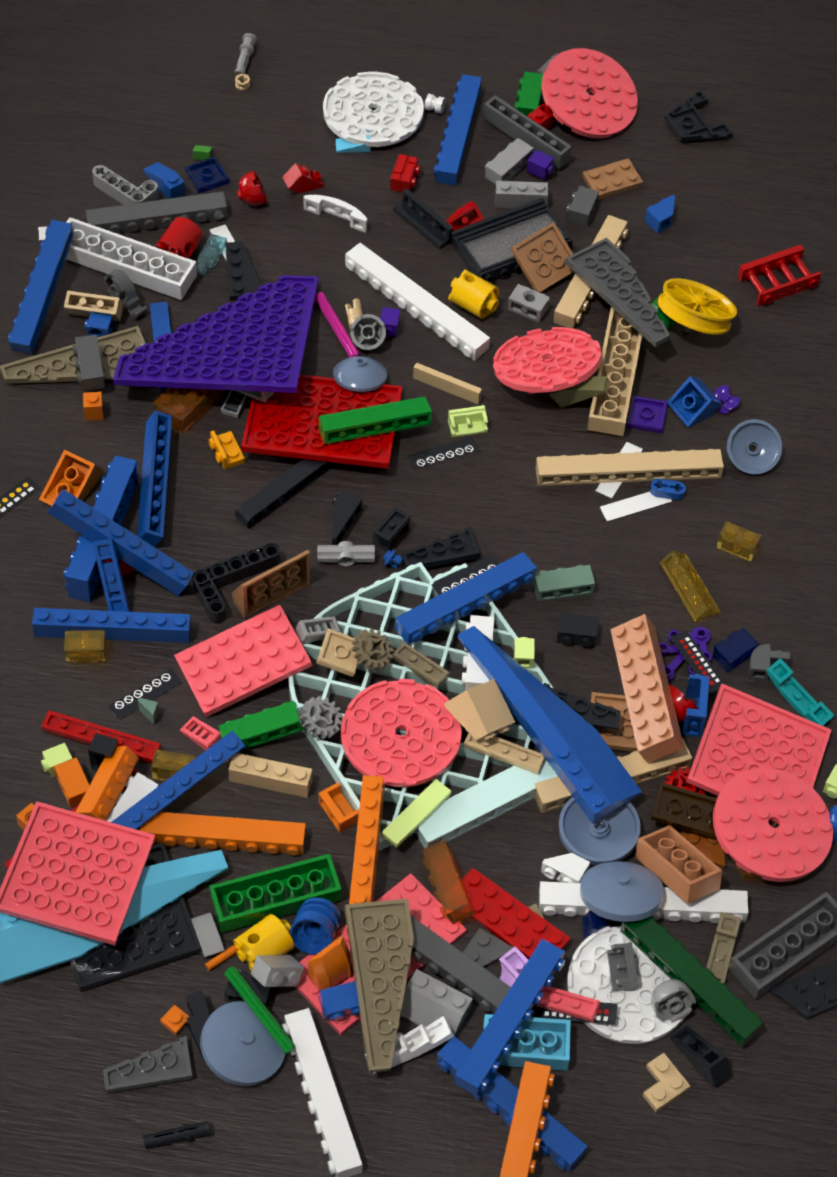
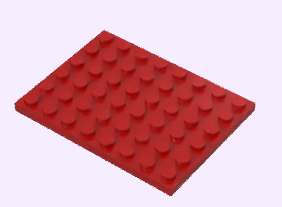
M300 375L297 393L274 392L266 402L252 398L241 444V452L389 469L395 431L324 444L319 432V416L401 401L402 386L384 384L376 390L357 392L341 387L335 382L334 378Z

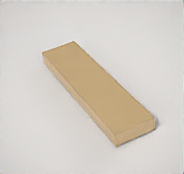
M416 363L413 367V379L475 404H479L481 401V388L419 363Z
M468 733L463 746L537 775L545 761L541 753L496 736L485 740L484 737L475 740Z

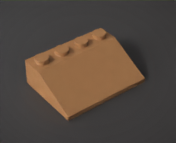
M306 550L241 584L232 592L233 604L244 619L310 585V552Z

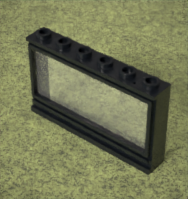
M543 198L451 232V244L468 270L489 283L523 271L510 248L552 222L556 224L571 251L573 239L568 236Z

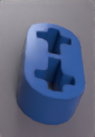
M654 479L650 486V493L660 498L680 500L686 492V486L679 481Z

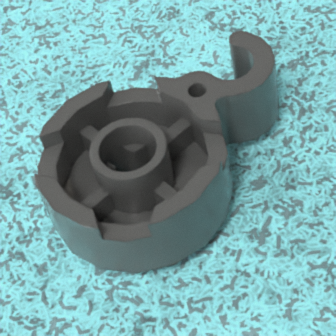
M115 269L103 278V282L107 283L109 287L107 290L108 294L111 297L120 298L123 307L126 308L128 314L133 319L147 312V307L144 306L142 308L139 303L140 300L132 281L122 270Z

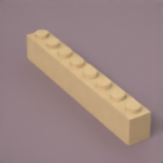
M608 215L592 245L608 238L620 249L622 239H626L629 232L627 221ZM577 274L574 275L556 307L553 320L556 324L572 329L576 323H580L582 312H586L589 299H593L595 291Z
M682 739L683 749L651 763H647L638 751L623 757L617 756L636 784L669 775L671 770L677 772L678 767L685 770L687 766L690 768L692 756L684 739ZM558 776L534 783L536 786L535 799L541 813L564 807L572 798V795Z

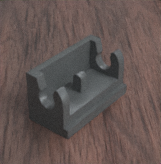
M632 942L611 945V950H607L612 991L635 990L637 974Z

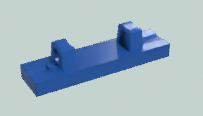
M113 538L94 541L93 547L109 611L130 612ZM109 559H112V561H113V562L104 563V562H106V561L109 560Z

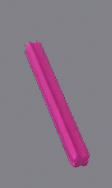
M316 293V302L348 356H359L357 348L324 293Z

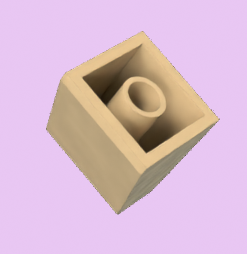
M495 679L470 688L444 703L446 709L475 740L483 737L485 740L496 736L495 732L497 731L498 734H502L510 730L508 726L515 723Z

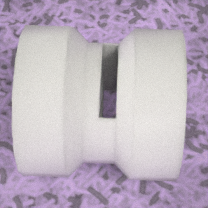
M428 94L424 109L428 111L435 110L436 113L442 114L445 98H437L433 94Z

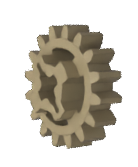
M371 628L369 631L364 629L352 641L354 646L351 648V651L356 652L353 658L359 659V665L363 663L364 669L370 666L371 671H374L376 668L381 670L390 663V660L393 658L391 653L394 649L389 648L391 641L387 642L385 640L387 638L386 635L382 637L381 631L374 633V629Z

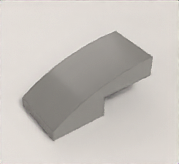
M211 913L192 918L191 921L199 940L203 957L206 958L223 952L224 947Z

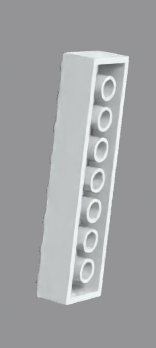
M70 217L67 220V223H72L75 232L66 257L67 260L106 274L111 273L115 269H120L130 278L132 283L180 300L183 299L197 276L196 261Z

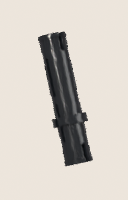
M208 1121L192 1125L187 1123L183 1127L147 1135L144 1134L145 1149L183 1140L188 1142L192 1138L210 1135Z

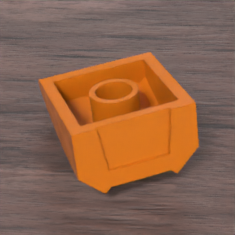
M340 936L308 961L309 980L319 991L334 987L345 978L351 977L352 960L343 936Z

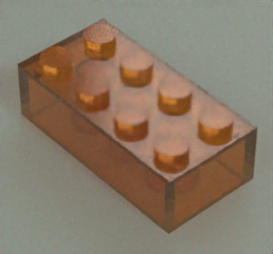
M169 387L153 402V411L156 410L171 415V427L183 434L227 390Z

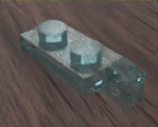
M210 234L197 258L199 275L204 276L208 268L215 267L225 248L227 238Z

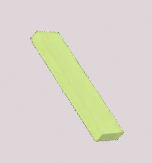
M435 779L382 831V836L397 848L451 795V790Z

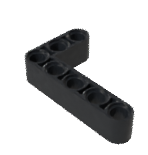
M268 543L194 572L192 577L194 591L211 622L216 624L222 623L226 618L225 603L218 589L278 566L280 563V547L277 544Z

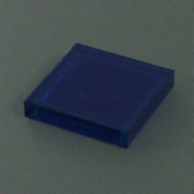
M216 156L185 166V172L198 194L230 183L228 175Z

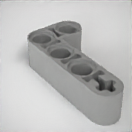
M103 165L95 166L92 170L94 186L123 205L159 199L158 184L153 180L145 181L139 187H136Z

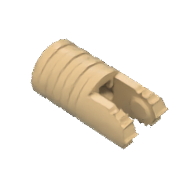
M359 298L353 300L354 308L350 304L345 305L350 329L353 321L363 315Z

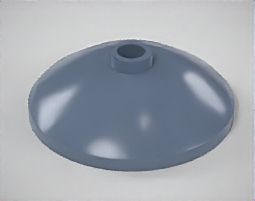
M353 356L345 358L335 365L333 378L338 385L345 389L367 392L376 390L385 384L387 370L375 359Z
M751 419L743 421L731 431L728 437V457L731 463L744 473L752 475L765 473L772 469L781 457V437L771 424L763 420ZM751 445L755 447L754 452L749 449Z

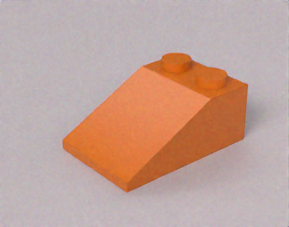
M64 450L39 500L52 506L57 496L64 489L83 501L95 487L103 469Z

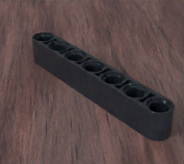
M302 459L236 509L234 516L247 528H252L337 463Z

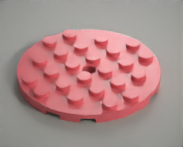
M584 48L566 50L551 60L543 74L542 94L546 105L551 108L553 116L561 124H566L572 128L571 131L590 138L611 137L626 129L636 114L638 98L631 77L618 62L599 51ZM588 89L593 93V96L589 95Z
M552 327V330L541 331L540 328L528 331L525 336L520 338L515 336L505 342L494 355L493 368L497 379L513 390L524 391L529 394L553 392L587 381L601 364V347L597 340L594 341L591 338L590 334L577 329Z
M398 679V681L390 682L385 680L365 688L352 699L342 718L341 742L348 760L361 774L366 776H383L384 784L387 786L410 787L435 779L452 764L460 748L461 725L444 706V703L449 701V699L436 688L428 684L425 686L416 683L415 680ZM403 729L407 733L406 735H396V731Z
M756 768L739 773L722 788L713 809L714 831L724 852L729 854L741 869L749 874L752 872L762 876L764 880L788 882L809 875L824 861L830 851L833 840V826L830 822V813L822 798L805 781L782 770ZM771 819L778 824V827L773 828L769 825L768 821Z

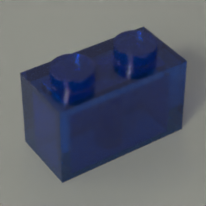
M743 627L739 631H733L726 640L716 643L712 658L729 673L751 657L759 642Z

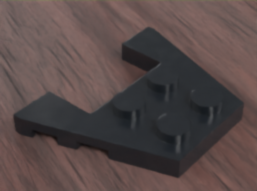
M702 90L697 91L695 96H690L686 99L684 104H679L668 112L664 120L680 142L732 138L733 132L726 123L710 128L696 109L708 104V98Z

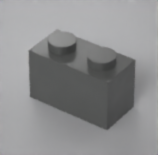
M579 186L577 192L574 191L572 195V204L569 203L566 209L568 221L587 227L597 206L599 191Z

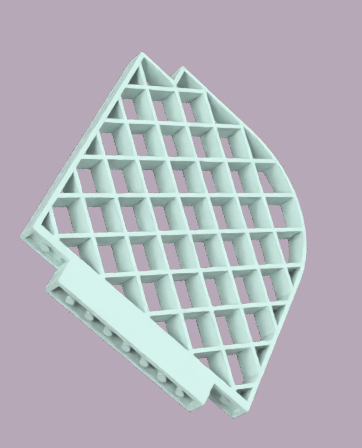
M421 562L410 565L405 570L395 572L390 577L378 580L374 584L361 588L357 592L331 604L314 619L336 617L351 609L347 623L337 621L342 634L355 638L364 629L370 630V628L353 625L358 610L382 615L384 618L380 628L381 636L386 635L387 638L385 640L387 642L391 641L389 647L397 649L405 641L399 635L386 632L390 618L396 619L397 616L411 610L410 608L395 605L399 591L424 596L425 603L438 596L431 584L468 566L466 563L455 566L450 571L443 574L440 573L432 579ZM419 577L422 582H420V581H415V580H413V579ZM393 589L389 603L372 600ZM491 601L479 610L486 611L490 617H494V623L498 629L493 628V642L511 646L514 650V640L518 637ZM459 618L451 625L439 628L440 630L450 632L446 647L424 641L412 642L409 645L425 656L442 659L440 666L444 669L447 661L463 664V658L468 656V652L454 649L452 644L455 634L465 631L466 623L469 622L461 621ZM307 643L302 644L309 658H318L320 646ZM534 661L533 669L526 670L542 684H549L553 688ZM361 663L356 668L366 671L361 687L335 681L338 671L331 669L328 679L299 672L289 677L290 701H295L300 710L304 704L298 703L293 684L323 691L322 700L326 697L329 698L330 693L353 699L369 686L373 673L396 679H411L425 686L426 684L432 685L405 666L389 663L381 670L376 668L374 671H371L370 666L364 669V664ZM448 678L437 690L441 689L461 694L465 691V684H462L461 680ZM511 724L508 726L510 730L501 734L526 740L524 747L528 749L531 742H533L520 725ZM305 727L303 732L335 782L341 784V791L354 811L359 810L360 801L355 794L361 795L362 782L345 778L342 775L341 770L345 759L348 760L343 746L320 740L318 736L314 738V733L308 734V728ZM403 729L396 731V735H406L407 733ZM461 742L457 755L484 761L479 778L451 772V764L446 771L435 779L445 786L449 784L467 790L445 800L410 835L415 833L425 850L429 852L535 798L536 786L534 783L557 777V774L546 759L537 775L463 747L464 743ZM331 756L338 757L336 764L331 758ZM489 763L509 768L484 781ZM402 787V791L385 788L384 801L397 804L393 820L401 814L403 806H409L418 797V795L407 793L409 787ZM382 819L379 851L392 845L382 836V831L391 821Z

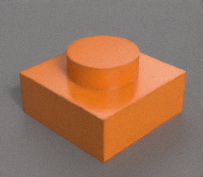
M174 1004L160 1019V1023L177 1036L187 1025L186 1018L190 1016Z

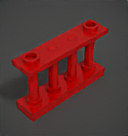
M802 245L740 265L738 278L741 282L745 280L752 282L758 291L757 306L769 304L772 301L809 288H815L819 285L821 272L811 274L802 262L804 252ZM796 264L804 277L795 279L787 266ZM780 269L789 282L781 285L772 271ZM765 274L774 288L765 290L756 276Z

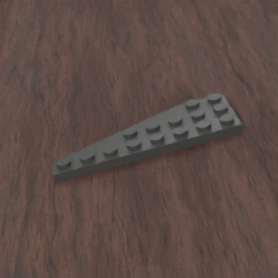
M608 238L566 257L565 263L654 347L669 341L670 334L663 321L659 319L656 308L652 306L651 299L644 285L637 278V272L632 268L630 259Z

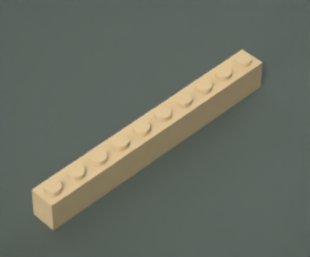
M721 449L537 457L536 460L538 486L653 481L654 479L721 478L724 468Z

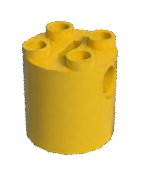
M466 269L459 278L453 279L451 283L453 289L448 297V301L482 319L497 309L499 305V288Z
M273 914L268 915L233 940L235 946L239 949L236 952L237 956L242 962L246 961L252 971L257 955L287 954L294 949V942L289 933L291 929L290 924L286 920L278 919Z

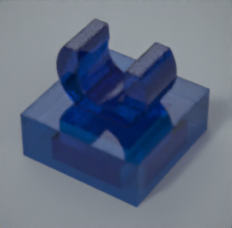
M591 910L582 918L584 938H588L593 933H597L598 930L607 927L606 919L598 918V915Z

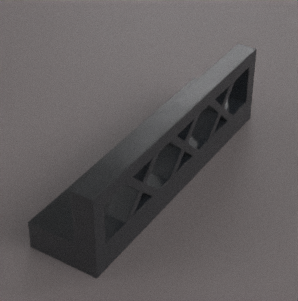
M407 188L402 191V201L393 206V211L439 250L451 243L453 227Z

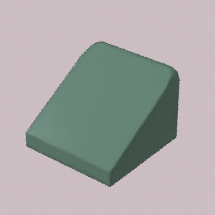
M138 698L139 711L155 724L159 714L158 702Z

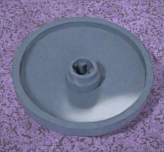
M573 797L564 805L558 825L560 839L565 848L570 853L589 861L593 865L621 861L630 855L637 845L641 828L638 813L630 802L591 823Z
M612 861L598 864L583 875L580 885V896L586 907L595 914L614 921L631 922L648 918L660 909L663 903L664 888L660 879L649 869L630 862Z
M244 1001L231 1002L219 1007L210 1015L203 1026L200 1038L203 1058L212 1072L228 1083L238 1086H253L263 1083L276 1073L284 1060L285 1053Z

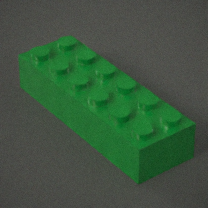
M330 854L209 886L210 898L221 933L257 924L270 914L279 918L297 913L300 906L311 898H323L334 903L341 901L342 889Z

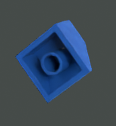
M690 376L668 400L667 404L690 428L711 417L722 403L701 379Z

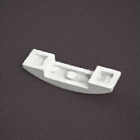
M304 196V210L317 215L321 211H325L350 221V227L366 233L367 218L354 206L329 196Z

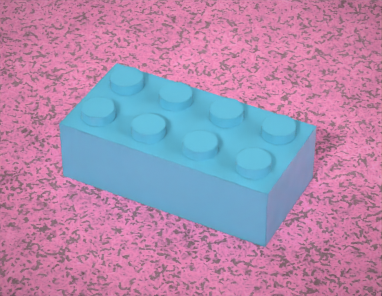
M485 1014L483 1030L493 1015ZM531 1017L528 1022L524 1021L521 1026L523 1029L517 1039L513 1038L510 1043L512 1047L506 1057L503 1055L499 1061L501 1062L500 1066L524 1068L525 1061L551 1066L553 1070H568L571 1020Z

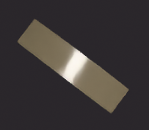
M724 912L720 914L706 967L713 972L715 978L720 983H725L742 918Z

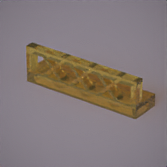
M671 551L660 564L693 620L699 622L707 614L718 615L721 611L686 553Z

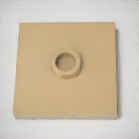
M328 628L316 663L353 677L359 661L358 658H353L356 652L351 651V648L354 646L352 641L355 638Z

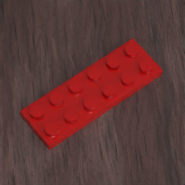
M474 868L467 873L447 896V901L513 948L516 946L528 960L542 939L562 950L570 942L569 936Z

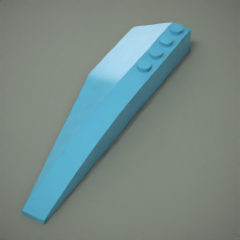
M222 850L145 867L120 934L125 928L134 926L161 910L162 906L167 903L176 901L182 894L193 891L199 884L206 883L228 870ZM0 913V984L80 958L87 954V951L94 947H99L104 942Z

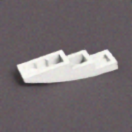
M442 1016L427 1027L421 1024L405 1035L398 1033L391 1067L413 1059L454 1037L447 1018Z

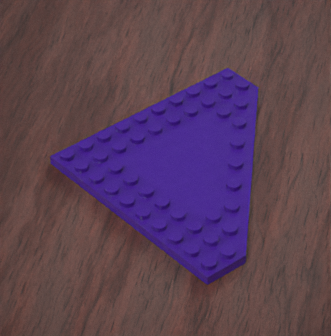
M283 275L273 284L269 282L259 287L258 291L252 294L248 292L238 297V301L232 304L228 302L218 307V311L212 314L208 312L198 317L197 321L192 324L188 322L178 327L177 331L172 334L166 333L156 338V342L150 345L146 343L136 348L135 352L130 355L124 354L120 356L113 378L114 385L297 393L319 283L318 276Z

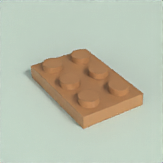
M629 158L582 172V178L588 188L599 191L598 200L643 186V181Z

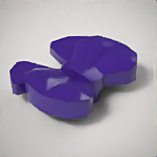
M722 385L714 391V395L720 402L724 403L719 408V413L723 415L729 414V411L737 409L740 405V398L732 397L730 388L727 385Z

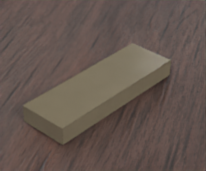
M403 642L392 653L394 660L437 689L450 677V672L412 646L407 645L406 642Z

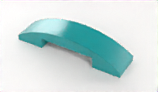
M781 658L766 670L777 690L804 718L823 726L835 716L821 701L817 703L792 676L794 672Z

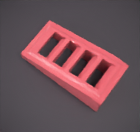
M194 716L180 729L181 733L205 751L222 739L219 731Z

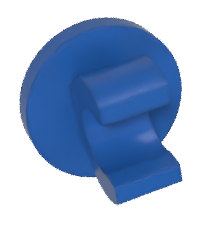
M395 549L392 551L388 550L382 559L385 561V566L389 563L391 567L396 569L403 558L400 555L394 554Z

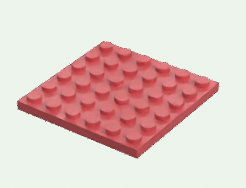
M721 684L686 782L718 796L726 783L739 773L756 768H773L791 773L813 788L831 729Z
M36 801L0 888V913L116 945L154 844L155 835Z

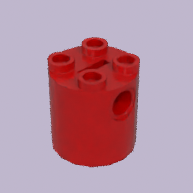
M176 217L155 247L190 259L203 240V233L193 221L184 217Z

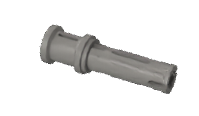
M251 33L243 35V44L240 45V56L234 71L235 77L239 74H245L249 57L254 52L253 47L257 42V37Z

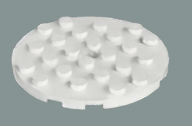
M362 72L357 73L355 77L349 78L347 76L339 80L336 86L328 90L323 102V115L328 127L340 138L353 144H366L368 147L388 146L405 140L418 129L423 119V100L416 92V88L409 82L405 83L399 80L398 76L388 73Z
M621 926L605 927L586 938L575 951L568 970L567 988L568 992L596 999L603 1003L618 1004L616 1024L584 1023L597 1034L620 1043L642 1044L663 1038L675 1030L684 1020L682 1018L671 1022L670 1019L661 1021L657 1018L652 1007L651 997L654 989L660 983L671 979L632 943L637 974L636 989L612 991L607 950H611V945L624 944L631 941L621 932Z

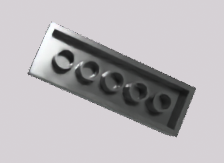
M826 891L733 956L728 969L755 1000L772 987L837 943V902Z

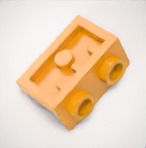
M214 431L210 432L211 439H208L210 448L212 450L215 449L216 460L222 464L224 469L245 463V458L232 431L217 436Z

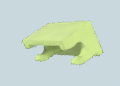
M484 405L448 410V424L452 437L488 432L486 424L488 419Z

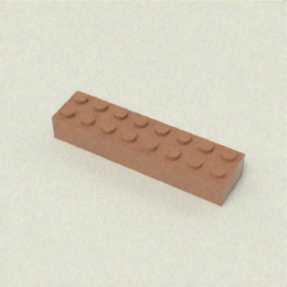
M643 614L610 630L637 750L647 763H651L683 749L684 745L656 629L646 614Z

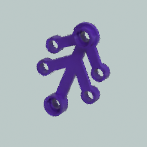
M697 627L689 634L705 657L708 658V661L711 662L712 655L708 652L706 644L710 640V632L704 627ZM671 630L669 632V642L673 643V641L670 638L672 635L679 634L677 630ZM662 642L659 643L660 648L666 649L664 651L661 650L662 656L679 653L668 666H665L666 672L670 673L667 674L668 683H670L674 679V671L685 658L675 645L668 646ZM688 664V666H689V668H688V674H689V675H691V674H692V675H695V672H692V671H691L692 668H691L690 665Z

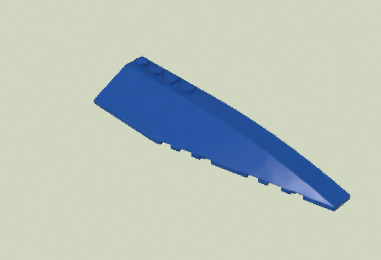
M475 626L457 635L489 681L495 679L508 708L591 823L596 822L642 794L641 789L596 728Z

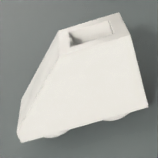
M573 853L544 859L541 872L547 878L556 879L562 883H581L583 875L589 870L590 862Z

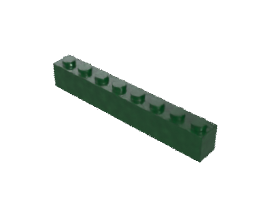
M653 916L638 921L622 922L621 932L670 979L684 982L691 989L696 1000L695 1003L741 1047L760 1032L763 1024L760 1017L755 1012H751L740 998L735 997L726 984L720 983L710 969L704 968L694 954L688 953L684 949L683 944L669 935L668 930L663 925H659Z

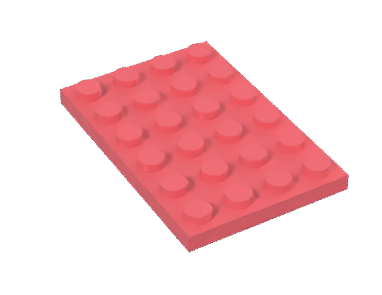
M281 605L174 655L205 717L313 666Z

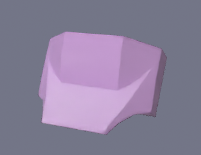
M516 946L499 958L502 967L500 980L512 987L528 962V959Z

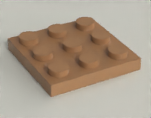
M554 222L510 248L536 292L540 293L574 272L565 263L566 257L573 253Z
M592 692V703L598 702L621 711L618 732L596 729L610 749L630 752L638 751L626 697L624 695Z

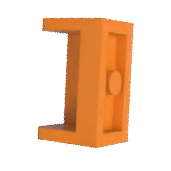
M76 757L54 766L56 778L70 808L80 804L90 786Z
M339 782L318 793L319 804L339 833L358 824L359 810L354 811L341 793V784Z

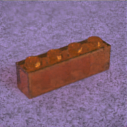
M442 840L422 850L425 856L422 861L425 868L430 870L431 874L428 877L432 886H435L437 889L434 891L438 902L442 903L440 911L445 919L448 918L452 924H455L474 915L475 911L453 852L446 841Z

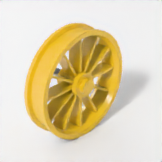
M675 278L667 280L663 285L664 292L657 299L660 309L671 319L684 325L683 330L688 333L693 329L708 334H725L731 328V320L737 315L735 305L726 296L709 286L687 279Z

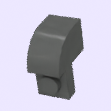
M770 644L758 646L752 652L750 658L748 679L768 680L766 670L780 658L788 666L790 652H783L781 650L770 651Z

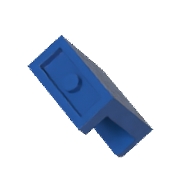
M701 674L689 675L685 697L695 699L698 709L687 708L682 735L702 737L707 716L708 676Z

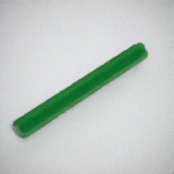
M235 967L228 968L224 974L283 1052L285 1054L292 1052L295 1049V1045L237 969Z

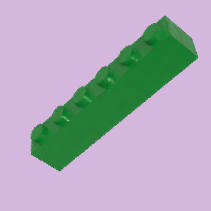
M424 396L319 416V432L324 444L431 425L432 411Z

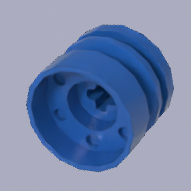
M323 898L306 900L300 906L289 932L294 945L302 952L318 954L333 942L341 924V913L336 905L329 900Z

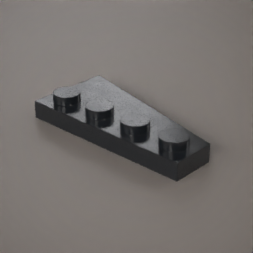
M468 527L462 533L457 534L455 532L450 534L449 538L433 541L429 546L422 545L402 553V561L405 569L410 565L420 562L425 568L478 559L480 558V551L472 529Z

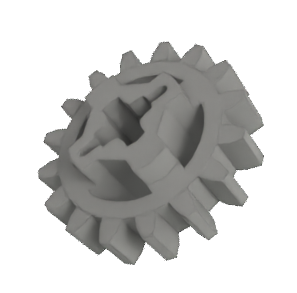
M318 696L316 699L311 697L300 710V713L303 715L299 719L305 722L302 727L308 728V734L313 732L314 738L318 735L321 736V739H324L326 736L331 738L340 730L339 727L342 723L340 719L343 715L338 714L340 707L335 708V701L329 703L328 697L322 700L321 696Z

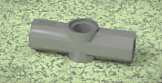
M343 541L338 545H318L317 560L318 562H338L341 566H351L354 562H375V545H354L350 541Z

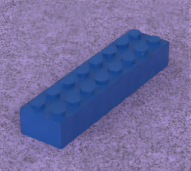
M115 455L113 461L108 464L107 476L102 479V488L100 492L96 493V503L94 507H91L122 526L139 484L137 460ZM82 535L78 537L76 551L72 552L70 565L64 571V578L66 579L65 589L68 591L69 598L91 603L101 576L93 542Z

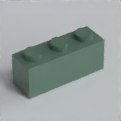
M578 565L576 567L536 572L533 586L537 602L594 594L595 581L590 565Z

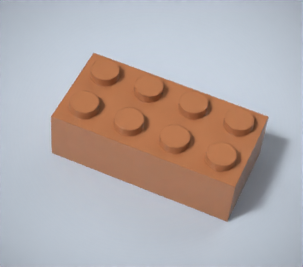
M670 825L638 838L636 859L652 871L687 904L720 890L722 870Z

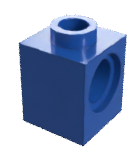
M91 313L89 320L86 319L84 328L87 330V335L97 334V337L111 334L113 330L112 316Z

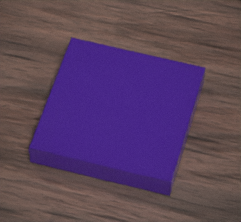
M632 395L626 428L662 434L668 401Z

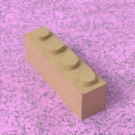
M238 753L232 757L229 766V781L308 798L312 784V769Z

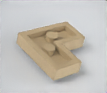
M664 1053L647 1064L646 1068L658 1083L643 1092L642 1096L655 1112L690 1089L689 1083Z

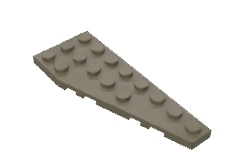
M138 326L97 337L104 380H113L120 356L124 354L130 355L135 352L136 348L146 344ZM72 345L0 366L6 384L78 381L77 373H80V370H76L75 359H78V356H74Z
M408 899L345 904L344 909L368 1073L390 1071L414 942Z

